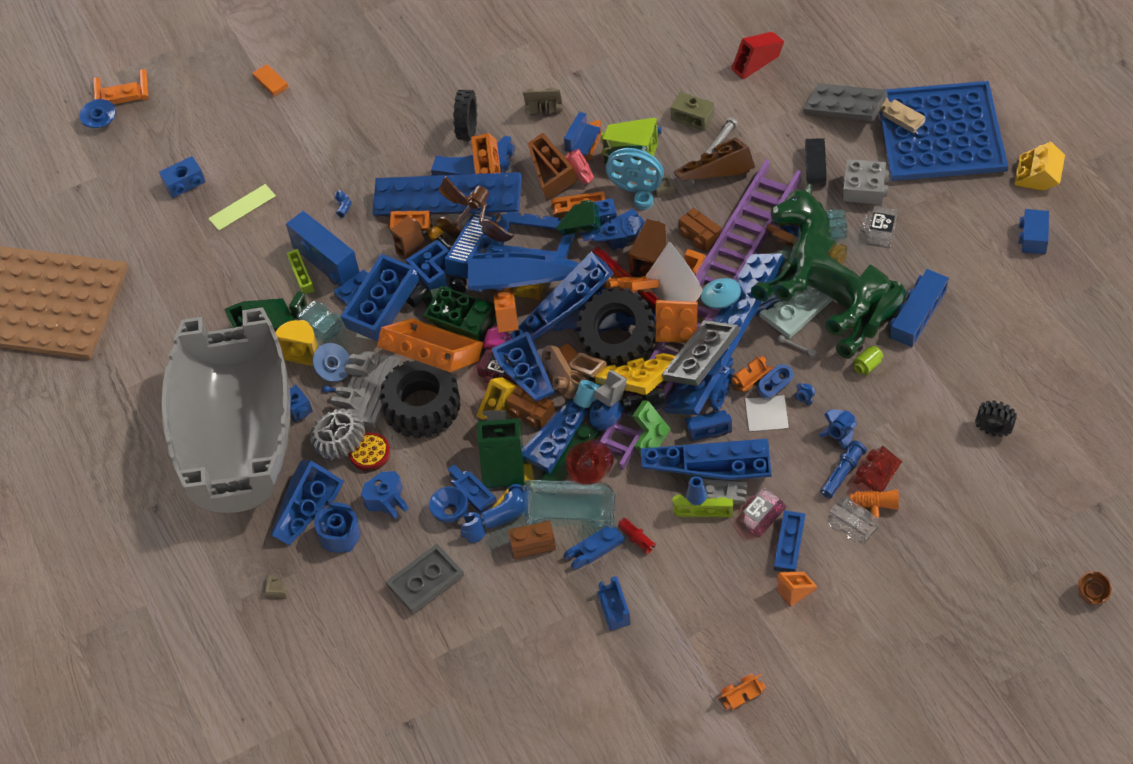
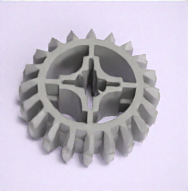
M342 408L340 411L335 409L334 412H328L326 416H321L320 421H315V426L311 427V433L309 434L311 445L315 452L324 459L330 458L333 460L336 457L340 460L343 455L347 457L349 452L355 453L354 448L360 447V442L364 441V435L366 434L364 423L356 412H352L351 409L345 410Z

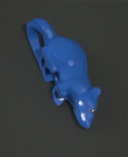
M730 357L725 366L730 368L729 374L720 375L709 395L712 408L715 411H720L729 392L728 384H732L731 379L734 373V369H731L734 363L732 357Z

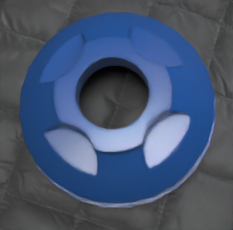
M597 399L590 409L589 422L592 427L597 431L611 427L622 415L623 404L621 401H618L609 407Z
M443 487L431 496L429 508L435 519L450 523L464 516L468 508V499L466 494L457 487ZM455 507V513L451 515L445 513L446 508Z

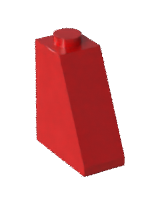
M773 31L742 38L731 70L742 79H746L778 58L785 41Z

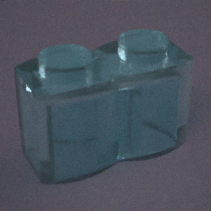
M313 300L297 315L298 320H305L310 324L315 336L324 343L330 342L344 329L341 316L336 312L332 313L322 302L318 303Z

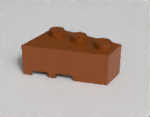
M544 133L528 142L536 172L547 201L578 181L574 167Z

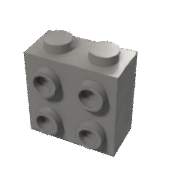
M847 159L843 202L882 205L883 197H887L888 185H884V182H888L889 170H885L886 162Z

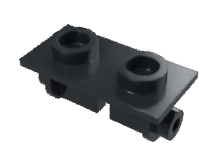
M659 388L650 391L647 395L638 394L621 399L627 417L633 416L642 401H649L655 410L667 407L664 390Z

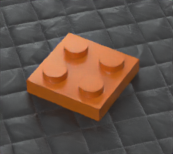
M657 300L656 342L687 343L697 330L698 302Z

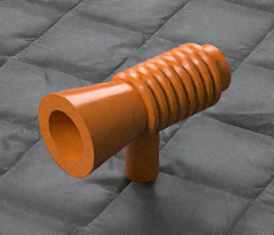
M898 489L880 493L878 491H855V494H850L851 507L856 509L870 508L871 521L878 522L879 507L899 510Z

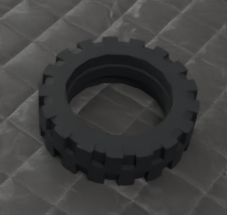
M458 90L456 93L453 125L455 126L454 133L457 140H471V137L475 136L477 98L474 90Z

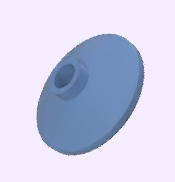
M326 343L318 347L312 359L316 373L322 379L329 382H338L346 378L348 373L345 372L344 368L346 364L352 365L348 360L350 357L348 352L342 346L335 343ZM327 362L332 364V368L328 366Z

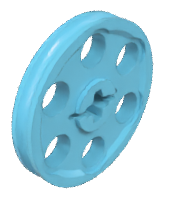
M623 148L614 151L609 156L606 164L608 178L618 187L634 193L656 190L661 185L664 175L663 167L655 157L647 152L633 148ZM632 157H637L640 160H634ZM615 159L622 160L623 163L617 162ZM648 167L654 168L655 171L648 169ZM614 171L620 172L621 175L614 173Z

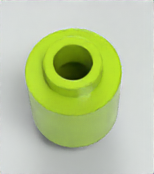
M876 346L867 347L853 360L855 371L859 374L868 375L882 362V351Z

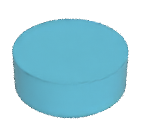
M648 191L636 193L634 196L635 207L640 210L651 208L653 205L652 194Z

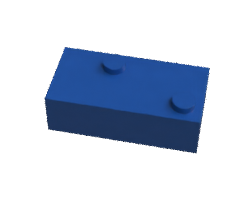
M304 210L286 223L293 249H298L299 253L328 276L334 285L341 286L359 273L354 250Z
M381 254L341 315L345 328L378 342L381 327L392 324L417 285L419 277L416 268Z

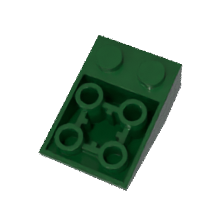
M444 286L440 287L423 315L424 318L438 327L481 342L485 339L486 331L492 328L497 319L495 304Z
M283 298L242 301L224 309L231 328L243 326L242 310L262 307L275 332L284 323L295 321Z
M520 419L478 421L477 432L482 484L486 488L510 487L513 484L525 486L523 436Z

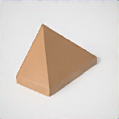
M580 352L568 365L571 370L595 377L607 364L604 360Z

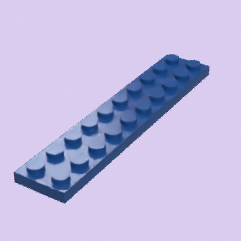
M750 254L736 281L741 288L739 299L731 306L720 309L717 316L714 317L713 322L738 325L740 330L717 361L722 363V367H725L762 302L754 298L751 293V287L757 282H769L775 279L785 261L782 254ZM718 373L714 376L706 375L698 386L677 383L666 401L667 407L663 409L666 413L698 415L721 374Z

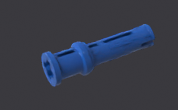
M852 440L849 443L846 453L840 456L839 465L820 490L823 496L831 499L850 470L857 467V461L867 452V448L862 443L856 440Z

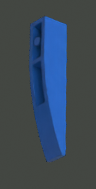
M591 251L518 326L519 330H514L510 334L511 339L529 332L533 341L537 340L580 308L614 274L613 271Z
M524 252L469 254L468 290H474L475 292H482L486 289L501 291L510 287L562 281L579 263L550 255Z
M768 439L641 448L642 469L724 480L772 477Z

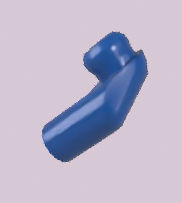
M339 190L334 196L340 206L336 214L344 218L351 206V200L346 193Z

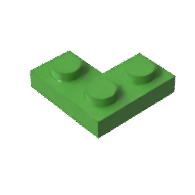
M642 401L632 416L644 430L634 445L640 455L641 448L660 447L671 429L649 401Z

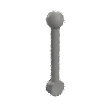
M779 335L777 338L780 343L785 342L808 353L810 358L816 356L815 349L809 350L785 339L784 335Z

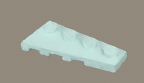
M807 286L806 290L802 293H795L788 302L779 301L769 310L764 309L759 313V317L791 339L833 299L817 289Z

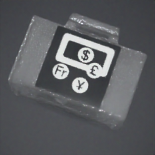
M874 206L872 217H864L861 232L868 234L867 245L890 249L896 220L898 219L897 209ZM867 222H870L869 229L866 228Z

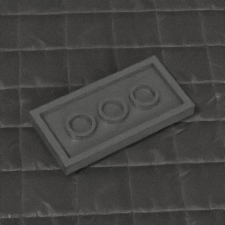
M818 83L803 110L808 115L874 121L888 95L887 91L882 89Z
M704 320L662 373L664 380L698 386L740 332L738 325Z

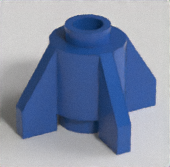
M828 410L824 415L829 425L819 433V436L821 438L830 435L834 439H840L838 442L841 448L846 450L852 440L854 428L857 426V419L849 411Z

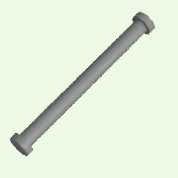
M730 117L727 119L725 127L705 153H712L714 147L722 143L730 131L736 128L738 122L734 118ZM695 179L683 180L685 185L692 187Z

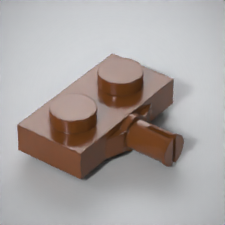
M770 223L766 226L765 231L773 233L772 235L778 237L777 241L793 247L798 239L797 236L783 231L781 227L778 228Z

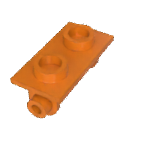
M757 356L747 364L750 372H748L746 367H743L733 374L731 382L735 385L733 390L743 392L750 390L756 381L761 380L774 367L766 366L767 360L764 356Z
M751 673L740 679L742 684L737 687L731 684L721 690L722 695L717 697V699L724 698L725 701L722 704L726 711L729 709L734 710V708L745 703L742 696L744 693L748 700L763 693L766 687L762 681L758 682L757 680L761 674L754 677Z

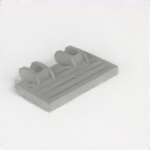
M363 350L361 355H350L348 360L352 365L346 364L344 370L346 373L355 376H352L347 388L336 387L335 393L341 397H332L330 403L333 406L339 407L338 411L341 410L340 408L351 409L352 412H356L359 415L364 426L375 428L383 410L380 400L382 381L386 380L385 376L389 372H393L394 367L397 365L401 366L402 360L399 357Z

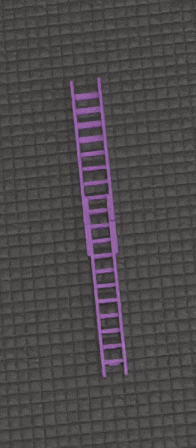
M766 159L695 275L700 286L704 282L710 283L716 280L707 276L710 267L735 276L733 280L737 281L738 275L750 254H758L770 232L765 231L768 223L773 226L775 225L771 219V212L748 204L751 199L773 207L784 202L788 195L796 190L801 181L800 170H797L787 186L765 178L769 171L770 160ZM759 186H763L783 193L781 199L758 192L757 189ZM743 213L766 220L767 223L763 227L741 219ZM736 226L759 236L756 241L731 232ZM727 240L750 247L751 250L746 256L723 246ZM720 253L740 260L743 263L739 270L715 262L716 257ZM698 305L697 315L704 317L706 321H713L720 309L711 308L710 310ZM659 342L650 359H656L655 355L661 353L676 356L679 352L666 348L665 346L668 342ZM675 382L659 383L655 388L663 389L665 393L664 398L666 399ZM630 391L627 396L630 397V396L638 395L639 393H635V392H631V391ZM624 409L616 423L607 428L593 452L594 459L599 458L605 446L610 447V451L619 455L625 453L619 463L621 470L625 469L636 450L634 445L644 431L641 427L639 431L619 424L623 416L626 415ZM615 430L634 437L629 447L609 440Z

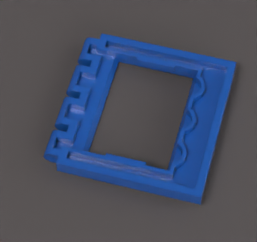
M507 212V214H502L498 225L507 232L511 224L557 230V226L561 221L556 217L543 216L540 219V215L524 213V216H521V213ZM576 234L563 236L557 251L504 245L505 242H496L491 239L486 253L524 252L567 259Z

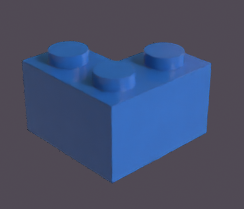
M438 239L406 259L408 265L416 268L419 280L429 291L441 286H447L444 270L445 258L449 250Z

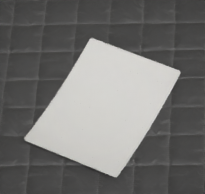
M669 242L646 275L650 279H659V287L651 289L659 300L696 302L703 290L686 261L673 244Z

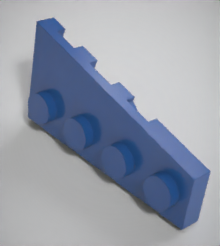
M570 399L523 447L524 461L551 473L588 413V408L581 407L573 399Z

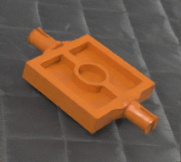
M646 276L641 278L608 279L602 285V288L610 289V291H613V287H619L621 291L627 288L633 294L635 292L638 293V290L639 292H651V288L659 287V279H650Z

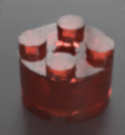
M596 439L586 440L570 449L566 457V468L569 476L580 484H594L602 480L610 473L614 463L610 449L603 442ZM588 459L592 461L590 466L587 464Z

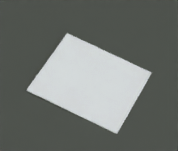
M784 395L772 398H745L749 431L789 428Z

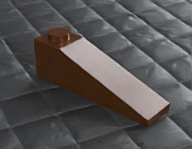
M734 137L715 146L712 153H703L700 155V160L690 161L673 173L679 180L744 175L755 168L749 147Z

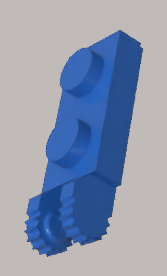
M611 523L578 543L577 546H572L564 552L563 556L566 560H570L581 554L571 563V567L576 570L587 563L590 564L624 543L625 540L614 524Z

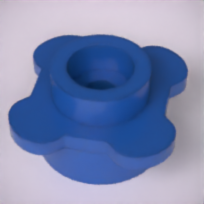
M798 383L796 385L797 392L794 394L795 398L805 402L807 405H811L813 403L812 398L815 396L814 388L807 383Z

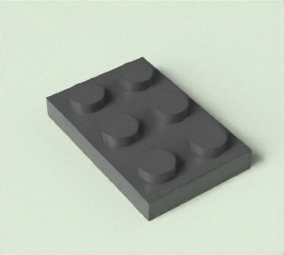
M435 544L388 579L386 585L408 610L414 614L464 576V572L438 544Z

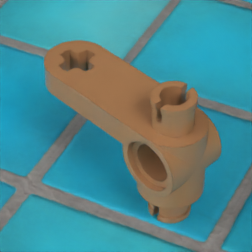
M546 346L544 348L542 361L552 378L554 390H559L566 398L574 399L582 380L591 381L596 384L594 380H589L587 376L582 375L580 372L571 370L557 346Z

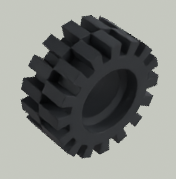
M988 400L986 403H981L975 423L977 427H980L979 430H985L986 434L992 433V436L995 437L996 434L999 437H1003V434L1008 436L1013 431L1017 413H1014L1015 410L1013 408L1010 409L1008 404L1004 406V402L1000 401V403H997L996 400H993L991 403Z

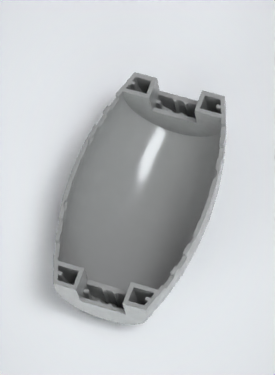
M263 307L242 310L243 326L207 332L202 317L181 320L178 331L173 339V350L169 352L170 360L168 367L166 366L162 392L165 438L174 469L188 498L194 504L206 510L234 513L261 505L271 496L282 469L290 431L291 396L282 349Z

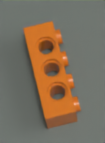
M490 133L471 137L475 174L501 173L497 139Z

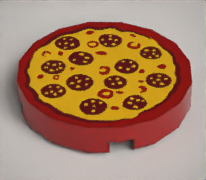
M366 433L364 441L360 442V447L354 448L355 453L349 452L352 464L363 471L379 469L390 458L388 440L378 433Z

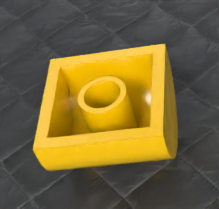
M295 320L281 325L275 334L282 349L284 360L313 366L312 359L318 344L310 324L305 320Z

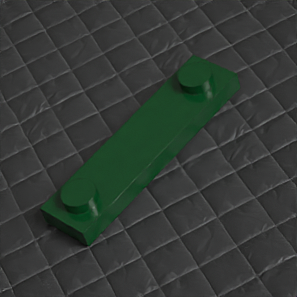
M581 422L552 472L544 471L536 481V487L554 496L597 439L599 431Z

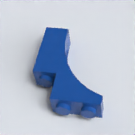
M503 136L497 143L501 173L509 170L510 157L515 152V145H512V138L510 136ZM473 155L465 157L436 156L431 168L432 176L475 174Z

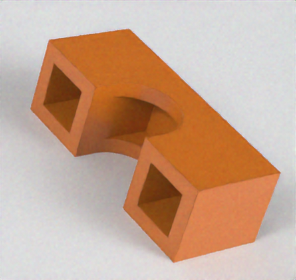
M513 287L501 291L493 289L498 332L519 330Z

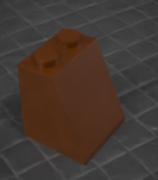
M646 219L629 252V267L632 276L638 278L646 276L666 247L665 224Z

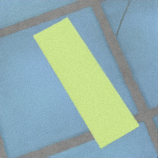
M264 184L208 219L218 230H221L276 195Z

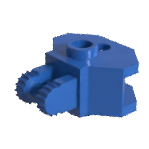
M382 471L364 483L361 497L364 499L363 504L368 511H383L384 514L387 512L392 519H395L398 515L393 507L398 505L404 512L409 509L405 501L400 497L403 486L401 478L396 471ZM377 481L381 482L378 486H375Z

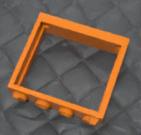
M411 318L381 327L377 347L452 372L479 362L484 342ZM414 324H417L416 330L413 328ZM446 353L451 354L450 359L445 358Z

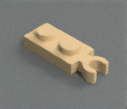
M886 98L879 110L883 111L884 117L912 133L925 123V116L896 100L891 103Z

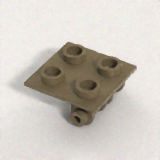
M546 88L545 90L528 89L523 91L525 105H528L525 106V113H529V115L538 114L539 105L540 114H542L543 104H545L546 114H548L547 104H549V114L562 111L560 89Z

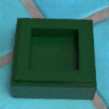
M297 291L289 304L293 318L299 319L308 305L304 292Z

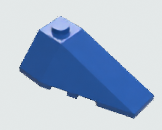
M301 460L290 480L270 535L286 545H290L307 528V525L315 518L316 514L335 500L344 480L311 460Z

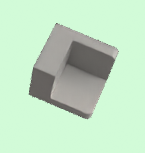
M610 370L605 384L595 390L594 397L609 407L613 406L623 398L627 379Z

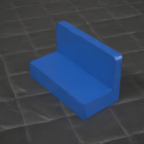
M579 111L564 137L565 151L572 152L575 149H579L584 157L587 156L601 131L600 127L587 124L586 113Z
M725 410L686 419L691 441L732 432V419Z

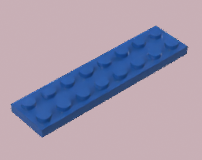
M520 172L376 178L372 215L375 217L391 216V211H429L430 215L462 214L468 205L454 204L439 191V187L446 176L466 197L474 191L476 186H481L488 190L490 195L485 201L488 204L485 208V213L519 212L522 174ZM482 207L478 210L471 208L467 214L481 213Z

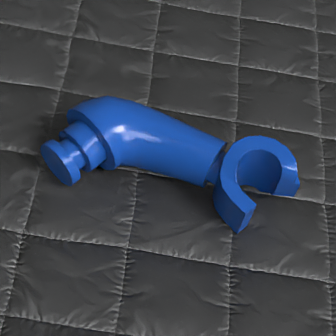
M519 484L511 485L508 490L509 493L505 495L503 502L494 508L482 512V517L475 512L464 513L466 523L461 526L462 530L460 532L462 537L467 539L469 543L478 542L486 534L485 526L487 529H491L520 517L527 507V496L524 494L523 486Z

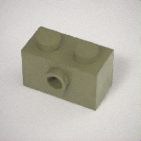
M679 92L670 107L671 120L704 131L714 117L713 102Z

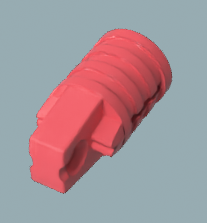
M575 149L565 156L567 161L574 167L576 176L583 185L588 184L594 179L589 164L579 149Z

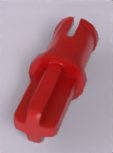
M627 518L619 521L618 528L630 538V542H635L646 554L653 550L651 547L655 548L656 543L643 533V529H638Z

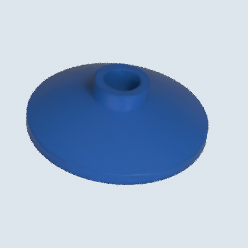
M96 99L82 107L79 118L86 127L101 128L108 125L114 119L116 109L112 102L105 99Z

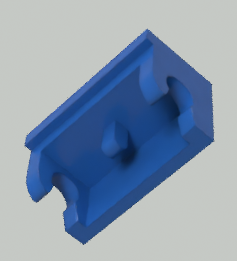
M617 576L611 577L609 585H604L603 581H601L598 585L599 591H597L609 630L631 625L630 612Z

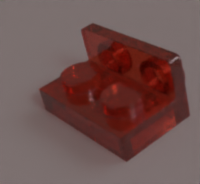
M881 446L877 450L872 449L865 458L867 462L858 468L855 473L857 477L854 480L856 485L863 482L871 490L878 491L879 493L884 491L902 463L887 448Z

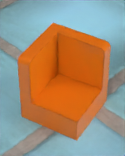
M687 249L684 254L686 263L694 275H696L705 261L706 255Z

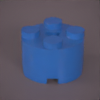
M332 503L324 510L322 508L315 516V530L324 549L335 553L353 550L360 539L361 529L357 516L349 505Z

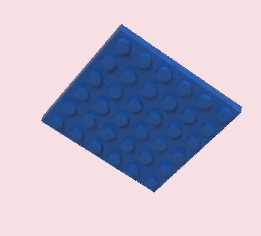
M989 81L886 89L889 102L892 103L896 100L925 116V123L912 133L883 116V111H879L891 181L1008 171L1007 158Z

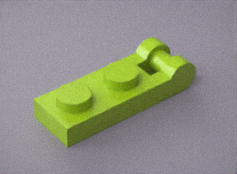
M675 495L672 499L673 513L678 517H733V499L725 497L707 498L700 505L691 504L682 495Z

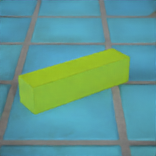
M298 249L287 252L288 261L301 292H304V294L314 292L312 281Z

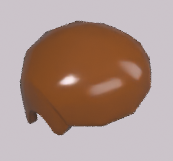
M1087 571L1078 580L1077 591L1079 597L1084 602L1091 605H1100L1110 598L1112 585L1109 578L1102 574V572Z

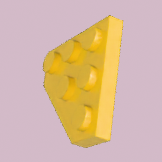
M662 353L655 355L656 359L644 361L643 358L628 361L626 366L617 368L615 364L606 366L595 376L596 384L604 385L608 372L613 370L627 379L624 391L647 395L664 380L662 373L676 356Z

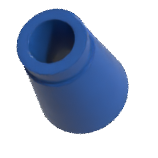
M695 476L690 479L686 498L691 504L700 505L707 499L708 494L702 478Z

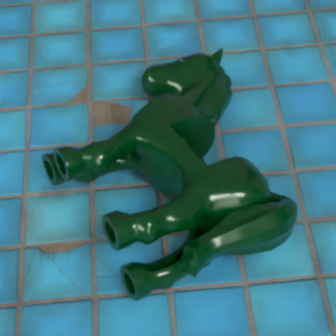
M808 184L804 190L792 191L784 202L775 205L771 210V219L774 224L780 226H799V237L790 252L783 272L769 282H757L751 287V293L754 298L763 302L767 301L771 295H776L780 300L788 302L795 293H802L808 285L831 297L846 308L847 311L840 315H832L825 322V328L835 336H840L847 328H853L849 338L839 340L836 344L837 353L843 358L850 359L856 353L857 348L864 343V338L872 339L878 332L879 324L892 316L900 308L905 300L906 290L903 284L889 280L887 275L871 264L861 276H858L852 270H849L830 257L837 242L830 235L831 228L828 213L821 202H818L812 196V186Z

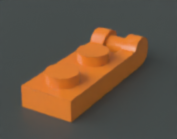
M604 191L552 199L553 217L559 218V220L564 218L574 204H580L584 200L593 202L605 200Z

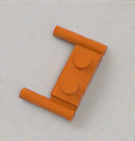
M145 69L139 71L140 85L137 82L101 88L100 78L95 77L93 79L94 100L105 99L113 104L140 99L147 100V71Z

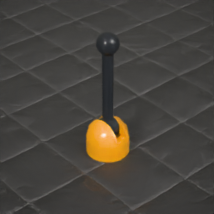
M438 226L430 228L428 231L429 239L433 242L438 239L450 251L453 245L448 244L444 240V231Z

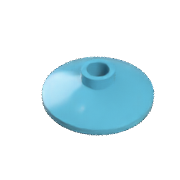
M716 279L703 288L701 299L704 305L709 308H726L739 299L741 288L733 279Z

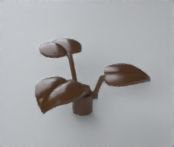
M447 176L443 179L439 187L440 193L454 204L460 203L461 205L468 206L455 223L447 217H439L436 220L438 227L457 239L462 232V229L457 225L471 208L478 210L482 207L479 224L482 226L481 231L487 237L496 242H507L514 237L515 234L508 233L493 221L483 219L485 208L488 205L485 201L490 195L488 190L484 187L476 186L474 191L466 197Z

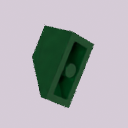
M590 200L574 204L558 224L557 231L566 236L599 230V207Z

